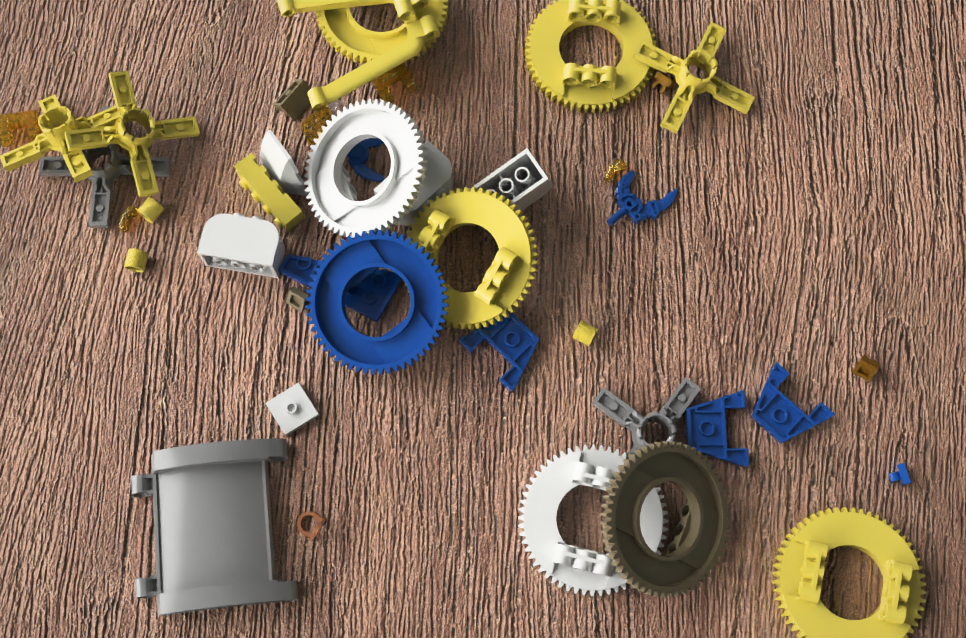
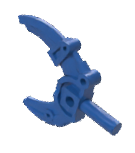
M369 138L359 142L346 156L349 157V165L352 166V169L358 176L360 175L361 178L373 182L384 181L383 175L372 171L365 164L369 158L368 148H375L384 143L379 138Z
M631 170L621 178L617 185L616 198L620 209L607 220V223L612 226L625 214L632 218L634 224H638L640 221L650 217L655 220L659 213L672 204L678 190L673 189L672 192H668L664 198L657 202L653 200L647 202V204H642L635 194L630 193V184L635 176V171Z

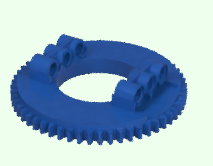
M378 229L377 234L374 230H370L369 235L367 231H362V237L359 233H355V239L349 235L347 236L348 242L341 239V246L335 243V251L329 248L328 252L330 255H322L325 261L318 260V264L321 267H314L317 275H310L314 282H308L312 289L306 290V292L311 294V297H307L305 300L311 302V304L305 306V308L311 309V312L306 314V316L312 317L308 324L315 325L311 332H318L314 338H321L318 345H325L324 352L331 350L329 357L336 355L335 362L342 360L341 366H346L349 363L348 369L353 370L356 366V372H360L363 368L364 374H368L370 370L371 375H375L378 370L379 375L384 374L385 370L387 374L392 373V368L395 372H398L399 365L402 369H406V362L412 366L414 365L413 359L420 361L419 354L426 356L425 349L432 350L429 344H436L437 342L434 337H441L438 330H444L441 323L447 322V320L443 318V315H448L444 308L449 307V304L445 303L449 296L444 295L448 288L443 287L446 280L440 279L444 274L443 272H437L440 266L433 265L436 259H429L431 253H424L425 247L422 246L418 249L419 243L414 242L412 244V238H408L405 241V235L403 234L398 238L397 232H394L391 236L390 231L386 230L385 234H383V231ZM379 268H387L397 273L406 283L411 299L410 311L405 320L382 337H371L357 330L350 322L346 313L345 297L349 290L357 286L359 282L366 279L369 275H372L374 271Z

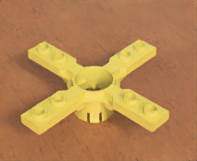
M710 22L698 48L691 51L684 60L641 40L633 58L663 73L675 75L676 82L679 85L660 124L661 127L676 134L695 95L706 91L711 93L714 99L747 114L755 97L714 76L717 71L716 66H718V61L714 58V55L727 29ZM687 66L699 67L705 73L706 79L701 80L689 74Z
M110 72L108 76L120 117L116 120L114 126L65 131L68 151L102 148L111 144H119L130 153V163L139 197L158 195L159 190L148 147L152 145L154 139L169 140L199 136L200 131L196 116L154 121L151 115L149 119L148 117L151 113L147 109H143L142 113H140L141 108H137L129 72ZM128 121L138 122L145 127L148 134L142 138L135 137L133 141L134 136L128 133L124 135L126 131L124 123Z
M52 95L38 101L44 113L38 118V124L43 133L37 135L35 141L0 155L6 172H9L27 163L36 161L51 150L61 152L75 183L92 176L93 173L82 150L68 151L65 131L114 126L116 120L120 117L119 111L114 106L88 118L81 116L75 119L66 106L60 105L56 95Z

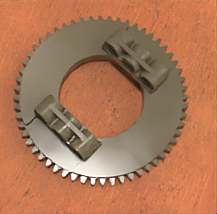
M673 441L649 443L647 446H641V450H634L635 454H629V459H624V464L618 465L620 472L613 473L615 480H609L612 485L611 487H606L609 495L603 496L607 502L601 505L605 508V512L600 514L603 516V521L600 522L603 528L601 533L604 535L602 541L606 544L604 549L609 552L607 557L612 559L611 565L617 567L615 571L621 573L620 577L626 579V583L631 584L632 588L656 597L681 596V593L687 594L688 590L693 591L694 586L700 587V582H706L705 576L710 577V570H716L714 563H720L717 557H723L721 549H726L723 541L729 540L725 533H730L726 526L731 524L727 520L731 513L726 512L730 505L725 503L729 500V497L724 496L727 489L721 488L724 485V481H718L721 474H715L717 468L711 467L713 462L707 461L708 457L702 456L701 451H696V448L690 447V445ZM668 481L678 486L688 501L680 509L679 516L681 520L673 529V536L675 538L667 547V555L661 556L649 548L642 536L640 512L648 493L655 486Z

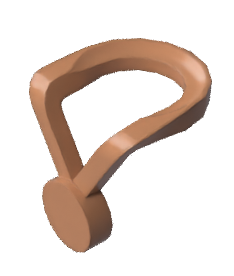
M311 511L304 512L297 520V527L305 537L314 540L326 519ZM311 515L319 521L313 534L304 531L301 527V521L305 516Z

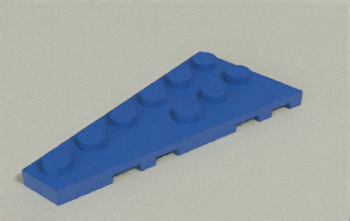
M287 254L278 271L312 289L308 285V282H314L310 275H317L314 267L320 268L321 266L318 264V260ZM385 269L376 270L372 275H369L346 293L345 307L378 323L403 279L395 272Z

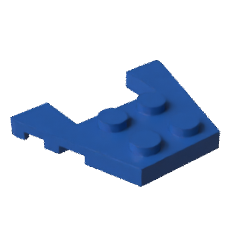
M510 313L508 318L502 317V322L496 320L495 325L490 324L489 327L477 329L467 336L460 337L458 340L470 353L484 340L512 365L499 381L512 393L540 339L513 313Z
M776 362L771 369L751 418L782 444L830 419L835 413L821 402L807 416L777 389L790 373Z
M744 390L685 410L687 445L696 448V451H701L704 455L738 466L749 467L748 448H727L725 409H745Z

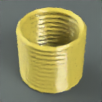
M148 197L142 206L137 209V212L150 223H153L161 212L164 211V208L151 197Z
M128 249L124 267L134 272H144L149 254L139 249Z
M581 320L572 338L586 346H590L598 328Z

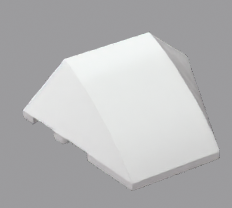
M268 130L261 144V165L265 167L271 179L277 181L283 189L282 193L307 196L309 193L305 192L304 181L299 176V171L291 156L273 132Z

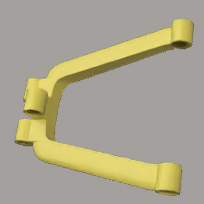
M277 0L283 17H291L296 13L393 3L399 19L404 21L407 28L408 37L401 44L326 86L310 89L307 94L312 109L316 112L325 110L330 103L335 102L415 57L422 50L424 42L435 39L440 35L433 15H426L420 20L416 18L414 11L425 8L429 4L428 0Z

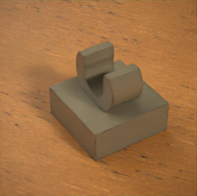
M293 286L289 289L286 303L303 312L308 302L305 298L310 297V294L302 292V287L296 288Z

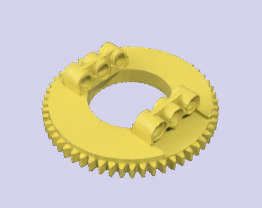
M428 0L429 4L425 8L414 11L417 20L426 15H433L439 31L443 32V25H446L448 0ZM351 7L315 12L320 31H322L326 42H330L331 48L335 47V51H340L342 57L346 55L347 60L352 58L354 63L359 61L361 65L401 44L408 37L405 23L397 29L387 32H374L363 28L352 17ZM436 38L424 42L421 51L425 53L426 47L431 48V42L435 43Z
M554 0L553 5H547V10L543 8L542 14L538 13L537 19L533 20V24L530 25V30H528V37H526L525 62L527 63V69H529V75H532V81H536L535 86H540V92L545 91V97L551 95L550 101L557 99V105L563 102V108L570 105V110L572 111L577 107V112L584 108L585 113L589 109H591L592 113H595L596 109L602 113L603 108L608 112L610 106L615 110L617 104L623 107L624 102L628 104L630 98L634 100L636 94L640 95L641 90L645 89V86L648 85L649 80L652 78L655 68L633 58V55L641 40L656 46L655 34H652L653 29L649 28V22H645L646 17H641V12H637L636 7H631L630 3H625L624 0ZM587 25L598 26L610 31L618 39L622 48V58L616 67L603 66L600 68L592 64L579 66L576 63L565 64L559 51L560 43L566 34L575 28Z
M464 187V191L457 188L456 193L453 190H449V195L444 192L442 193V198L436 196L435 202L429 201L430 207L424 205L425 212L418 211L420 217L413 218L416 223L409 224L412 231L406 230L409 237L405 238V241L408 238H412V244L414 242L419 243L418 249L422 246L425 247L424 253H431L429 259H436L433 265H438V252L446 236L460 226L470 224L482 226L492 234L497 242L499 251L476 291L460 292L450 287L447 283L443 284V287L448 288L444 295L449 296L445 300L449 307L444 308L448 315H443V318L447 320L446 326L448 327L453 325V328L458 329L460 326L461 329H466L468 326V329L473 330L474 326L476 329H481L482 325L489 327V322L491 325H495L496 320L502 322V315L508 318V311L514 313L515 309L513 306L520 307L519 300H526L523 294H530L526 288L534 286L530 283V280H536L532 273L538 272L533 265L539 264L538 261L534 260L539 254L535 253L534 250L539 247L532 244L537 238L531 237L535 233L534 230H528L531 223H525L528 218L521 216L522 210L516 211L518 206L515 204L511 205V200L507 199L505 201V196L501 195L499 197V193L494 192L492 194V191L488 189L485 192L483 188H479L477 191V188L472 187L470 191L469 188Z
M836 507L833 509V513L829 508L825 510V514L822 510L817 512L818 517L812 514L810 519L807 517L803 519L804 524L802 522L796 524L798 529L795 527L791 529L793 535L787 534L786 538L788 541L784 540L781 542L785 548H778L782 555L775 556V559L780 563L773 564V567L777 568L778 571L773 572L772 575L778 577V579L772 581V583L778 585V588L773 589V592L779 593L775 600L782 602L777 607L778 609H785L781 616L789 617L785 623H793L791 631H799L796 636L797 638L803 636L805 638H909L907 633H914L911 626H918L914 619L922 618L917 612L924 611L920 603L926 602L925 599L921 598V595L927 594L926 591L921 589L926 583L920 580L925 577V574L919 573L923 566H919L917 563L920 558H915L916 550L910 549L911 542H905L906 536L901 537L899 529L893 530L894 524L887 525L886 519L880 521L879 515L871 517L870 511L864 514L863 509H860L856 513L855 508L852 507L848 512L847 508L843 507L840 512L839 508ZM852 547L863 551L876 562L882 573L884 582L880 605L871 615L864 619L848 620L836 616L820 600L826 564L825 559L827 552L833 548Z

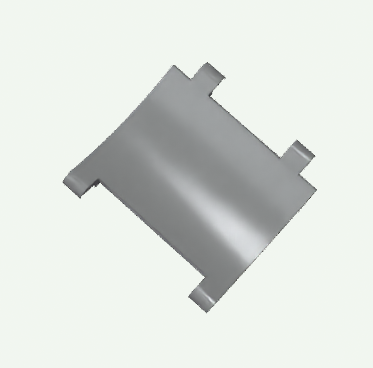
M287 439L220 441L157 450L151 455L152 474L131 476L132 497L153 496L156 575L135 578V596L137 599L157 596L158 617L217 608L298 600L297 579L290 581L275 579L268 462L288 460Z

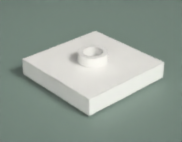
M299 382L265 403L285 436H288L319 416Z

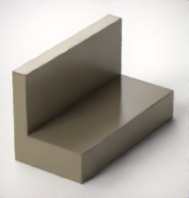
M295 79L273 106L277 110L284 111L295 121L309 106L310 100L307 92L312 88L303 79Z

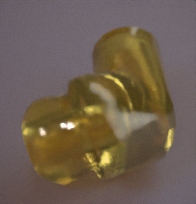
M618 159L609 164L604 180L609 183L613 182L615 172L618 170L625 171L628 164L623 159Z
M128 206L119 217V231L128 232L129 219L131 216H138L137 207Z

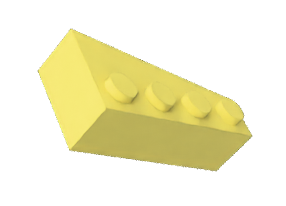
M252 152L234 166L240 178V185L245 190L249 189L252 192L250 195L254 201L262 203V209L268 216L272 214L275 218L274 222L280 229L284 228L288 232L305 218L301 209L286 192L282 193L283 189L275 179L270 180L271 176L263 165H258L256 157Z

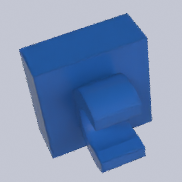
M905 463L896 465L898 472L889 474L891 483L902 480L903 486L911 484Z

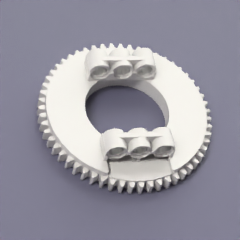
M369 99L368 101L362 100V103L356 101L355 105L350 103L349 108L344 106L343 112L338 110L337 116L332 115V122L326 121L327 127L321 126L323 132H317L319 138L313 139L316 144L310 146L313 152H308L311 159L306 160L309 166L304 168L308 171L304 175L305 178H308L304 184L309 186L305 189V192L309 193L306 198L311 200L308 204L313 207L311 211L316 213L315 217L319 218V222L323 223L324 227L329 228L328 230L344 237L350 235L355 238V233H359L361 237L362 231H367L368 235L370 230H374L377 234L378 229L385 233L387 228L393 229L392 226L394 224L398 225V221L400 219L403 220V216L409 214V209L414 207L413 203L418 200V194H421L420 189L424 186L423 179L426 178L424 174L427 171L425 164L428 163V160L423 158L427 155V152L423 151L426 148V145L422 143L425 139L420 136L422 131L418 130L419 126L415 124L414 119L410 118V114L395 104L384 100L375 99L374 101ZM379 138L386 144L390 153V174L383 188L375 196L365 201H359L357 199V191L350 183L351 177L344 168L343 163L347 154L356 144L365 139Z
M592 444L591 450H588L587 445H584L583 451L578 446H576L575 452L568 448V454L560 451V458L553 455V462L547 459V467L541 464L542 472L535 471L534 473L537 478L530 477V481L533 484H526L529 492H523L522 494L526 499L520 500V503L525 505V507L519 508V511L524 513V515L518 516V519L524 522L519 524L518 527L523 528L524 531L519 533V535L526 536L522 544L529 545L525 552H532L528 558L536 559L533 566L541 565L538 572L546 571L545 578L552 576L551 583L559 580V588L566 584V591L574 587L575 594L581 589L584 596L587 590H589L591 596H594L595 590H597L599 596H602L603 590L610 595L611 588L616 593L618 592V586H621L624 590L626 589V579H622L620 577L621 573L615 571L617 567L611 565L612 559L607 557L609 553L603 554L566 544L559 534L556 522L560 502L575 487L585 485L607 491L606 487L612 486L609 480H615L613 473L620 472L618 465L624 464L623 460L626 459V452L619 456V449L611 453V447L604 451L603 445H600L599 449L596 450L594 444ZM654 487L642 504L640 528L649 548L658 555H661L657 548L664 547L660 540L667 538L662 532L668 531V528L663 526L664 523H668V520L663 518L668 512L662 510L666 503L660 502L664 495L657 494L661 488Z

